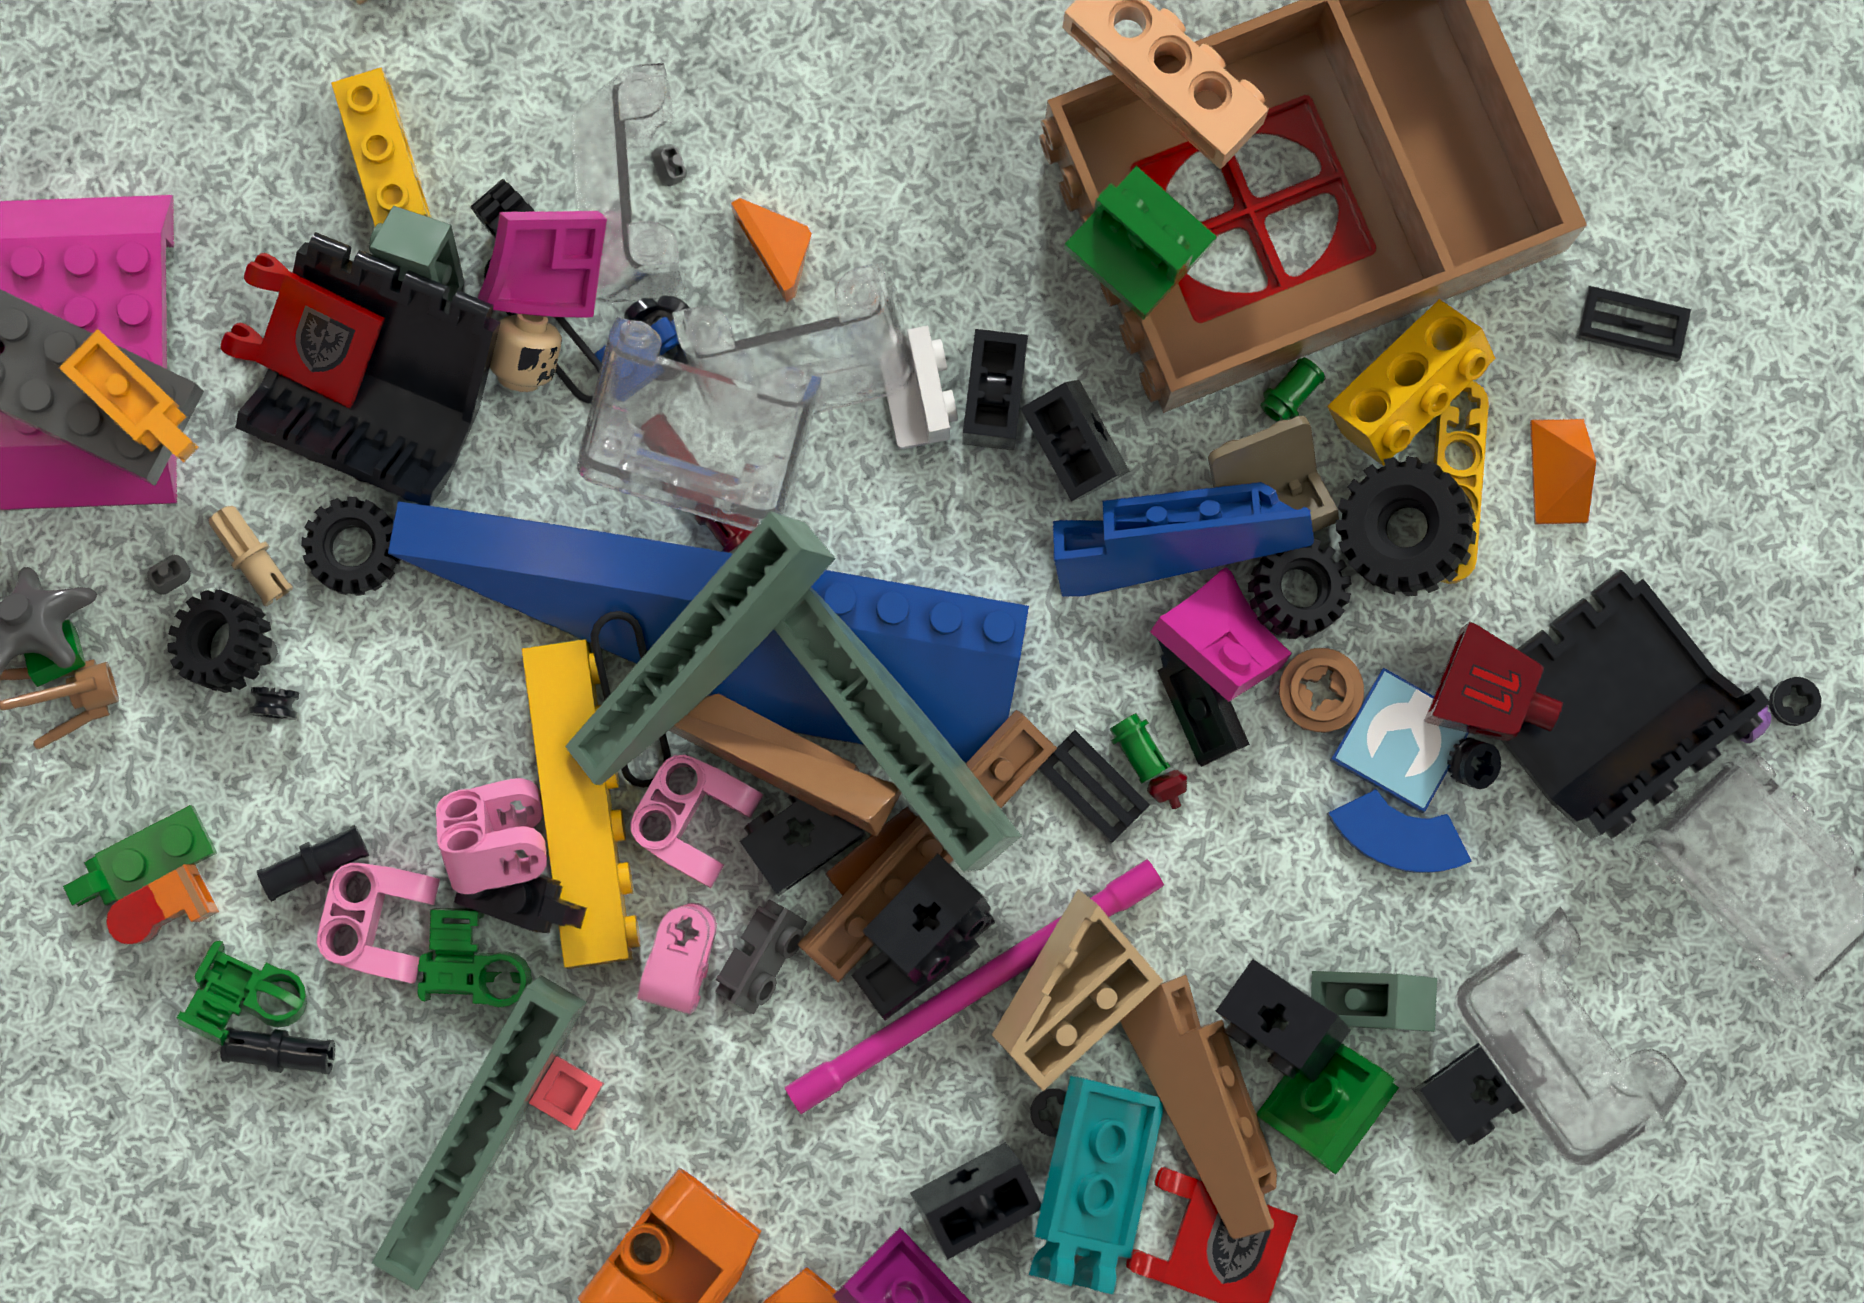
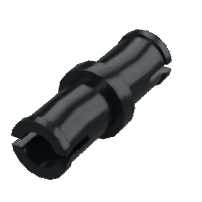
M354 824L349 829L313 846L310 842L300 845V852L256 872L267 897L273 902L276 898L312 881H315L318 885L327 880V874L339 869L343 865L370 855Z
M227 1027L226 1030L230 1032L227 1037L229 1043L224 1042L223 1046H220L222 1062L267 1066L269 1072L281 1073L284 1068L329 1075L333 1064L327 1063L328 1059H335L334 1040L289 1036L287 1030L275 1029L272 1034Z

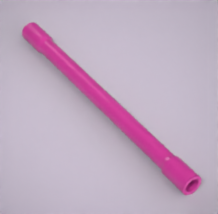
M1146 859L1109 882L1102 891L1090 899L1098 904L1108 917H1111L1117 912L1125 911L1162 888L1164 884L1153 865ZM1062 916L835 1059L823 1062L785 1086L787 1094L799 1113H805L841 1090L853 1078L1033 966Z

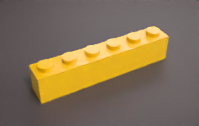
M585 639L522 648L552 878L561 881L560 885L563 886L560 895L561 899L587 908L581 929L565 925V927L559 926L564 968L573 969L633 960L631 948L641 946L637 916H627L624 898L626 894H633V881L629 862L620 863L617 846V842L626 841V830L622 809L612 810L610 789L619 788L618 772L602 785H595L565 747L601 706L598 705L595 684H600L594 654L593 652L591 653L590 645Z

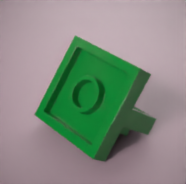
M1136 166L1117 187L1110 183L1096 198L1092 215L1064 244V250L1144 320L1215 243L1217 236Z
M1342 1043L1314 1083L1300 1073H1297L1293 1080L1284 1075L1256 1113V1116L1336 1175L1399 1087L1393 1083L1395 1079L1384 1069Z

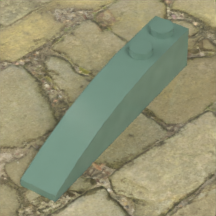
M770 511L565 747L595 785H602L650 747L724 681L770 634L836 559L804 521Z
M810 587L774 630L963 872L983 870L1021 838L1022 835L925 713L846 623Z
M542 975L526 986L371 1264L417 1291L421 1288L530 1105L529 1101L568 1038L587 1004L586 1001Z

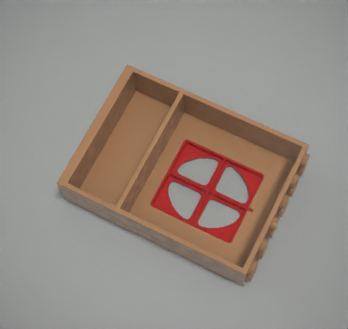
M1299 0L1195 41L1199 47L1202 44H1207L1213 48L1226 64L1224 69L1238 82L1245 79L1263 94L1266 100L1264 105L1269 110L1264 124L1255 134L1273 135L1293 141L1314 154L1321 166V171L1317 176L1265 197H1256L1251 193L1235 155L1221 169L1234 205L1231 210L1201 223L1216 236L1237 228L1245 230L1249 235L1267 277L1268 283L1266 288L1258 292L1247 293L1223 291L1202 284L1186 273L1143 320L1101 282L1100 286L1110 307L1118 305L1124 324L1119 325V330L1129 354L1138 352L1142 361L1144 372L1139 373L1148 400L1151 403L1158 400L1163 413L1297 360L1300 357L1302 358L1433 305L1439 299L1442 301L1563 253L1569 249L1585 229L1587 223L1488 0ZM1163 55L1154 60L1156 67L1164 73L1173 74L1182 69L1180 61L1170 55ZM1114 74L1047 100L1045 119L1041 120L1043 134L1039 135L1042 150L1050 165L1058 163L1064 180L1059 182L1063 200L1070 212L1078 210L1082 224L1092 215L1096 198L1110 183L1117 187L1136 166L1166 191L1179 168L1189 158L1199 152L1198 149ZM1200 91L1194 95L1197 104L1204 109L1212 110L1222 105L1220 97L1212 91ZM1325 193L1332 195L1337 203L1338 218L1330 243L1320 258L1304 273L1298 276L1288 275L1281 264L1266 229L1265 219L1273 213Z

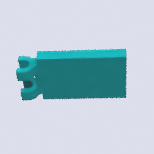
M1070 1075L1034 1235L1036 1238L1047 1241L1034 1255L1029 1275L1048 1279V1281L1070 1286L1073 1284L1114 1295L1118 1256L1131 1259L1164 1110L1159 1097ZM1075 1255L1084 1256L1076 1265L1074 1264Z

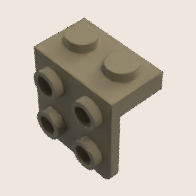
M1305 416L1281 420L1269 428L1245 438L1228 441L1213 450L1208 456L1213 488L1262 482L1275 489L1279 501L1295 510L1302 509L1303 507L1310 509L1313 532L1336 523V520H1339L1338 508L1317 472L1312 429Z

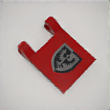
M260 253L254 262H250L247 265L244 279L246 283L256 288L279 292L265 335L262 338L252 327L244 323H236L232 327L231 332H226L223 335L220 344L222 352L234 358L257 362L350 408L354 404L385 318L290 272L275 257L267 253Z
M1161 1167L1154 1180L1155 1186L1189 1199L1170 1256L1167 1261L1133 1249L1131 1259L1127 1258L1126 1267L1133 1273L1217 1303H1269L1298 1216L1267 1205L1271 1219L1274 1221L1273 1228L1234 1239L1230 1236L1201 1180L1166 1167Z

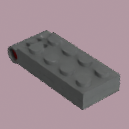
M0 289V347L5 346L3 353L0 354V412L156 486L172 452L162 443L153 452L144 444L140 445L59 368L93 333ZM116 345L179 405L178 409L186 416L177 426L183 432L204 391L195 382Z

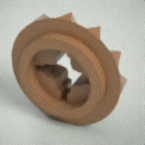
M1314 648L1298 654L1288 663L1281 675L1278 696L1286 716L1291 718L1303 730L1327 733L1344 727L1357 715L1363 703L1364 683L1359 669L1346 655L1329 648ZM1330 670L1332 673L1329 677V680H1331L1329 689L1336 693L1335 696L1341 698L1342 702L1336 699L1333 701L1324 699L1313 711L1310 709L1313 704L1311 702L1313 693L1306 689L1307 686L1300 683V680L1306 683L1308 681L1317 683Z

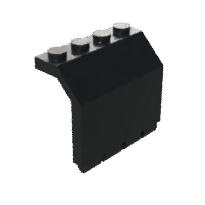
M315 232L310 242H305L296 252L293 273L385 318L354 404L348 408L268 368L259 388L238 411L235 428L251 434L261 441L275 444L304 456L312 462L321 463L350 475L358 481L369 483L396 494L406 501L431 506L446 486L481 406L501 323L491 318L494 305L459 290L455 293L451 302L447 300L449 286L410 270L404 276L403 281L398 280L400 266L361 250L357 252L354 261L349 260L351 246Z
M1622 570L1617 571L1591 591V595L1602 607L1599 613L1596 612L1585 598H1582L1549 624L1562 640L1556 645L1551 637L1544 630H1541L1517 648V650L1544 667L1536 691L1563 702L1559 717L1550 732L1523 721L1517 737L1510 741L1501 740L1547 800L1590 839L1601 836L1605 832L1610 839L1619 835L1637 820L1632 814L1633 810L1647 799L1652 806H1655L1679 788L1674 778L1689 767L1694 773H1697L1721 755L1716 746L1731 734L1738 741L1757 728L1763 722L1758 713L1771 704L1758 686L1744 692L1719 673L1647 582L1642 579L1634 584Z

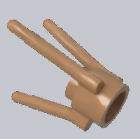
M94 659L85 661L86 665L61 676H73L66 678L65 685L1 700L0 710L5 711L66 696L70 697L74 709L81 707L86 709L36 739L33 745L36 749H41L92 720L110 715L107 705L119 702V696L108 662L96 664ZM27 667L7 669L0 676V680L31 679L28 675Z

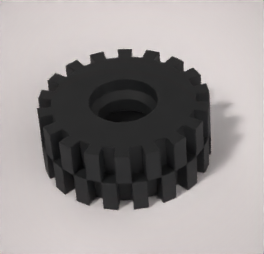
M1406 456V462H1399L1395 457L1383 459L1385 466L1377 469L1372 464L1363 471L1367 476L1360 483L1353 479L1347 486L1351 491L1348 500L1344 498L1340 500L1338 509L1342 512V519L1336 520V532L1342 539L1341 542H1338L1340 549L1348 558V563L1357 573L1373 586L1380 587L1384 592L1395 595L1397 591L1402 592L1405 596H1418L1417 591L1425 589L1428 593L1440 589L1437 583L1445 578L1451 582L1458 575L1454 571L1460 563L1466 566L1471 557L1467 550L1469 544L1475 545L1477 534L1473 530V522H1476L1474 510L1470 507L1468 502L1470 500L1463 489L1440 466L1428 461V464H1425L1418 457ZM1402 508H1415L1421 511L1427 520L1425 537L1421 542L1412 547H1399L1393 544L1387 534V524L1390 517Z

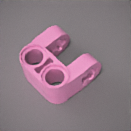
M674 755L660 766L635 810L631 820V833L635 841L662 861L712 888L724 864L683 842L680 838L705 794L749 818L752 817L763 794L726 772L687 755ZM680 767L692 768L697 773L698 781L696 787L692 792L685 795L675 794L669 787L671 774ZM662 813L667 815L671 821L670 833L665 839L658 842L647 840L643 834L645 820L652 814Z
M523 778L508 779L472 789L457 790L449 793L439 801L436 807L437 843L453 890L462 894H475L486 889L530 881L543 873L547 865L545 840L541 833L533 829L543 816L541 791L536 784ZM521 801V804L526 808L516 810L511 802ZM524 850L525 854L529 857L519 859L518 854L514 851Z
M348 863L341 866L334 873L330 881L319 925L317 945L320 953L326 960L363 973L415 984L420 957L373 947L385 894L434 905L440 879L386 866L363 863ZM363 873L370 880L371 891L365 900L353 903L348 898L346 887L354 875ZM347 925L352 926L357 933L358 944L354 951L342 956L335 950L334 936L340 928Z
M688 903L671 910L663 917L657 931L652 952L644 968L637 996L638 1000L691 1014L696 1010L701 997L698 995L703 978L707 976L709 967L707 963L717 928L715 916L709 908L699 903ZM689 917L692 918L691 927L698 930L699 935L695 936L694 939L688 940L685 946L677 944L678 940L682 941L685 937V931L677 928V924L682 920L689 919Z

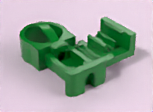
M434 908L430 910L429 950H435L436 956L435 960H433V951H430L419 958L418 971L423 972L422 982L418 983L417 994L421 1001L431 1000V993L473 995V1004H488L495 1007L510 1006L518 1002L526 986L532 982L531 969L525 959L516 953L508 951L474 955L475 952L479 951V944H472V931L474 926H479V919L484 917L483 913L472 909ZM444 918L470 920V924L444 923ZM495 961L510 962L517 968L518 972H509L513 983H520V988L516 995L514 994L507 999H502L489 991L486 983L494 982L495 977L502 973L486 972L488 966ZM469 974H471V982H470V983H469Z
M216 941L211 945L195 973V980L198 986L195 995L185 1012L180 1011L177 1016L180 1026L223 1046L230 1033L225 1027L233 1014L240 1016L242 1009L239 1006L242 1001L244 1011L258 1017L266 1025L277 1028L287 1027L297 1022L305 1012L307 1006L305 986L300 977L292 971L277 968L267 962L262 970H258L223 953L225 948L223 941ZM283 981L290 983L296 988L300 997L298 998L287 990L272 984V982ZM261 992L287 1003L293 1007V1010L283 1015H272L265 1012L259 1005Z

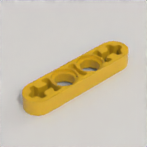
M1472 381L1462 391L1468 392L1469 401L1477 403V408L1471 409L1467 413L1465 429L1476 427V435L1466 431L1447 433V425L1455 428L1459 423V409L1455 406H1450L1449 404L1447 409L1437 416L1434 464L1440 466L1445 473H1449L1469 498V505L1474 510L1476 522H1473V530L1477 533L1475 545L1469 544L1467 551L1471 557L1466 566L1464 564L1457 566L1455 572L1458 575L1451 582L1446 578L1440 581L1446 584L1458 583L1467 578L1475 569L1477 562L1489 402L1484 388L1475 381ZM1460 442L1471 449L1473 462L1469 468L1457 470L1448 465L1445 459V451L1449 444Z

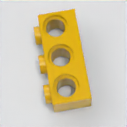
M382 67L331 82L374 226L378 223H384L393 206L432 218L395 96Z
M1439 299L1327 405V408L1340 432L1350 442L1384 466L1383 459L1392 458L1398 452L1403 451L1410 444L1413 437L1435 416L1442 414L1450 402L1473 380L1482 376L1487 367L1496 358L1483 329Z

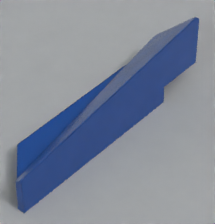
M1262 482L1104 500L1103 520L1053 521L1054 562L1062 596H1088L1308 547L1314 543L1310 509L1306 507L1297 510L1279 501L1275 489Z

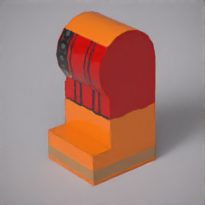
M184 864L118 900L111 906L107 914L106 924L111 936L120 943L131 945L144 944L154 939L163 925L184 914L188 915L191 922H201L215 915L219 910L196 865Z

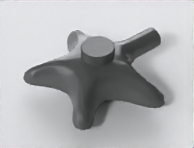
M23 567L19 571L18 582L14 591L0 602V676L13 658L26 653H38L46 656L64 669L72 666L75 662V653L64 636L62 624L70 614L94 602L97 598V593L91 588L85 587L44 590L37 573L30 567Z

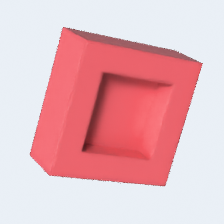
M556 1056L529 1104L571 1129L577 1130L605 1083L560 1056Z

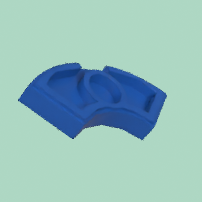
M1376 789L1327 813L1334 827L1353 848L1369 859L1385 866L1405 872L1434 873L1454 869L1472 862L1448 814L1429 819L1406 816L1389 806Z

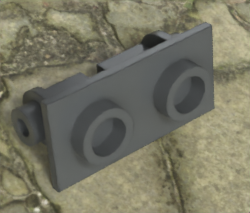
M768 899L764 908L758 906L741 936V939L756 948L751 956L734 948L716 978L720 984L715 992L754 1014L758 1006L765 1004L773 995L777 984L775 977L786 958H791L799 950L800 947L797 944L804 938L803 929L808 921Z

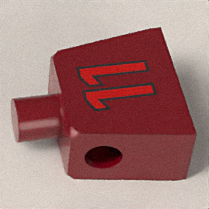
M1469 622L1459 632L1424 721L1441 727L1510 741L1517 737L1523 721L1550 732L1559 717L1563 702L1536 691L1544 669L1540 663L1479 625Z

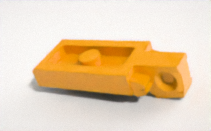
M99 329L59 367L140 445L144 444L151 452L162 443L184 463L199 448L177 427L186 418L178 409L179 405Z

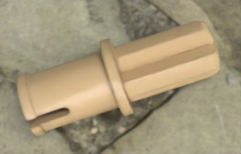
M226 506L211 516L209 519L210 526L235 560L231 566L234 570L240 569L265 607L271 605L274 598L278 600L293 589L291 583H288L267 553L270 547L268 543L259 542L236 507Z

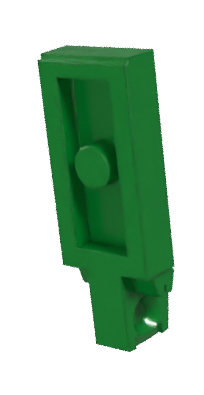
M189 805L94 854L95 857L84 862L89 873L64 885L63 888L72 906L77 905L79 907L101 896L104 905L108 906L184 864L195 865L217 854V851L195 807Z

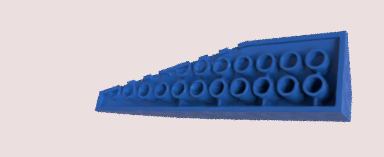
M399 501L397 503L388 554L447 581L459 584L477 592L483 597L504 604L526 614L528 617L567 632L580 640L585 639L589 644H591L593 626L601 616L615 611L631 614L640 624L647 652L733 554L595 530ZM825 570L811 586L889 671L957 752L964 763H967L1009 718L1029 610L1028 605ZM613 619L601 628L599 633L601 649L634 664L641 660L634 630L627 621ZM774 629L709 694L711 696L719 693L797 734L864 745Z

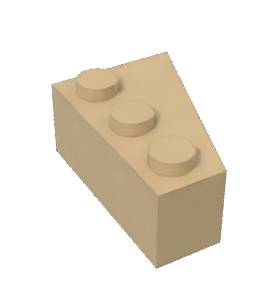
M1078 889L992 1033V1036L1036 1085L1044 1091L1158 987L1163 980L1098 904Z

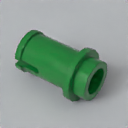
M1300 357L1274 389L1268 388L1264 391L1263 397L1265 399L1260 406L1266 415L1275 422L1298 417L1299 412L1297 409L1318 385L1325 381L1326 376L1314 362L1305 357Z
M1134 713L1110 728L1114 739L1110 741L1113 745L1119 744L1142 784L1169 768L1170 764L1166 762L1145 727L1149 724L1147 719L1141 721L1138 714Z

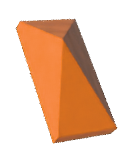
M742 198L733 201L731 206L734 217L784 300L788 302L795 298L812 235L811 231L804 224Z
M1584 419L1531 420L1535 524L1588 523L1596 458Z

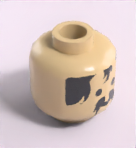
M516 314L501 319L490 364V369L498 377L499 383L511 390L531 392L538 389V386H543L551 381L555 374L562 344V336L558 329L548 322L547 316Z

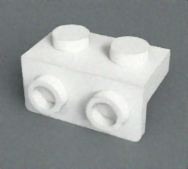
M928 325L908 329L907 341L878 348V358L899 449L950 440L949 423L958 421L952 390L942 392L938 374L939 371L947 370L941 339L931 341Z

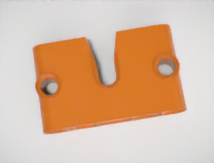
M678 1168L578 1296V1300L580 1303H722L740 1280L762 1230L694 1176ZM649 1233L659 1240L661 1255L658 1260L645 1262L638 1258L634 1251V1241L637 1235ZM806 1267L769 1296L763 1303H838L833 1297L837 1290Z

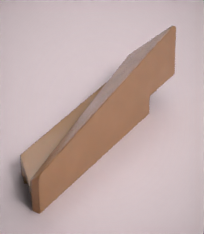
M719 693L705 697L693 710L668 730L832 817L837 815L875 836H878L901 795L900 790L894 783L859 772L857 765Z
M1186 975L1163 982L1121 1019L1120 1023L1230 1236L1234 1239H1239L1270 1230L1274 1226V1221L1271 1219L1264 1194L1276 1189L1277 1171L1229 1037L1224 1033L1226 1030L1224 1023L1221 1019L1203 1026L1200 1025Z

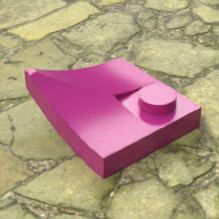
M599 211L500 212L490 265L478 294V299L493 304V310L550 317H593L607 218Z
M1227 567L1219 571L1182 603L1160 616L1150 631L1152 635L1229 702L1280 670L1292 654L1265 625L1258 621V616L1251 609L1232 571Z

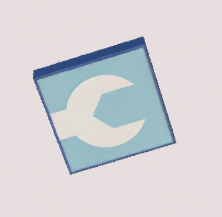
M1382 668L1330 761L1415 810L1424 813L1447 774V768L1451 766L1447 764V760L1452 759V756L1449 755L1450 751L1454 752L1453 746L1455 743L1460 744L1459 740H1466L1469 733L1425 722L1424 719L1434 696L1391 671Z

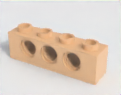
M1075 0L1064 12L1062 28L1220 170L1264 124L1269 108L1264 105L1266 100L1263 94L1249 81L1242 79L1238 82L1224 69L1226 66L1224 60L1213 48L1207 44H1202L1199 47L1184 33L1186 31L1184 24L1170 10L1162 8L1159 11L1148 0ZM1122 20H1132L1140 25L1143 32L1137 37L1127 38L1120 35L1114 26ZM1163 55H1170L1180 61L1182 69L1173 74L1164 73L1156 67L1154 60ZM1200 91H1212L1220 97L1222 105L1212 110L1204 109L1197 104L1194 95Z

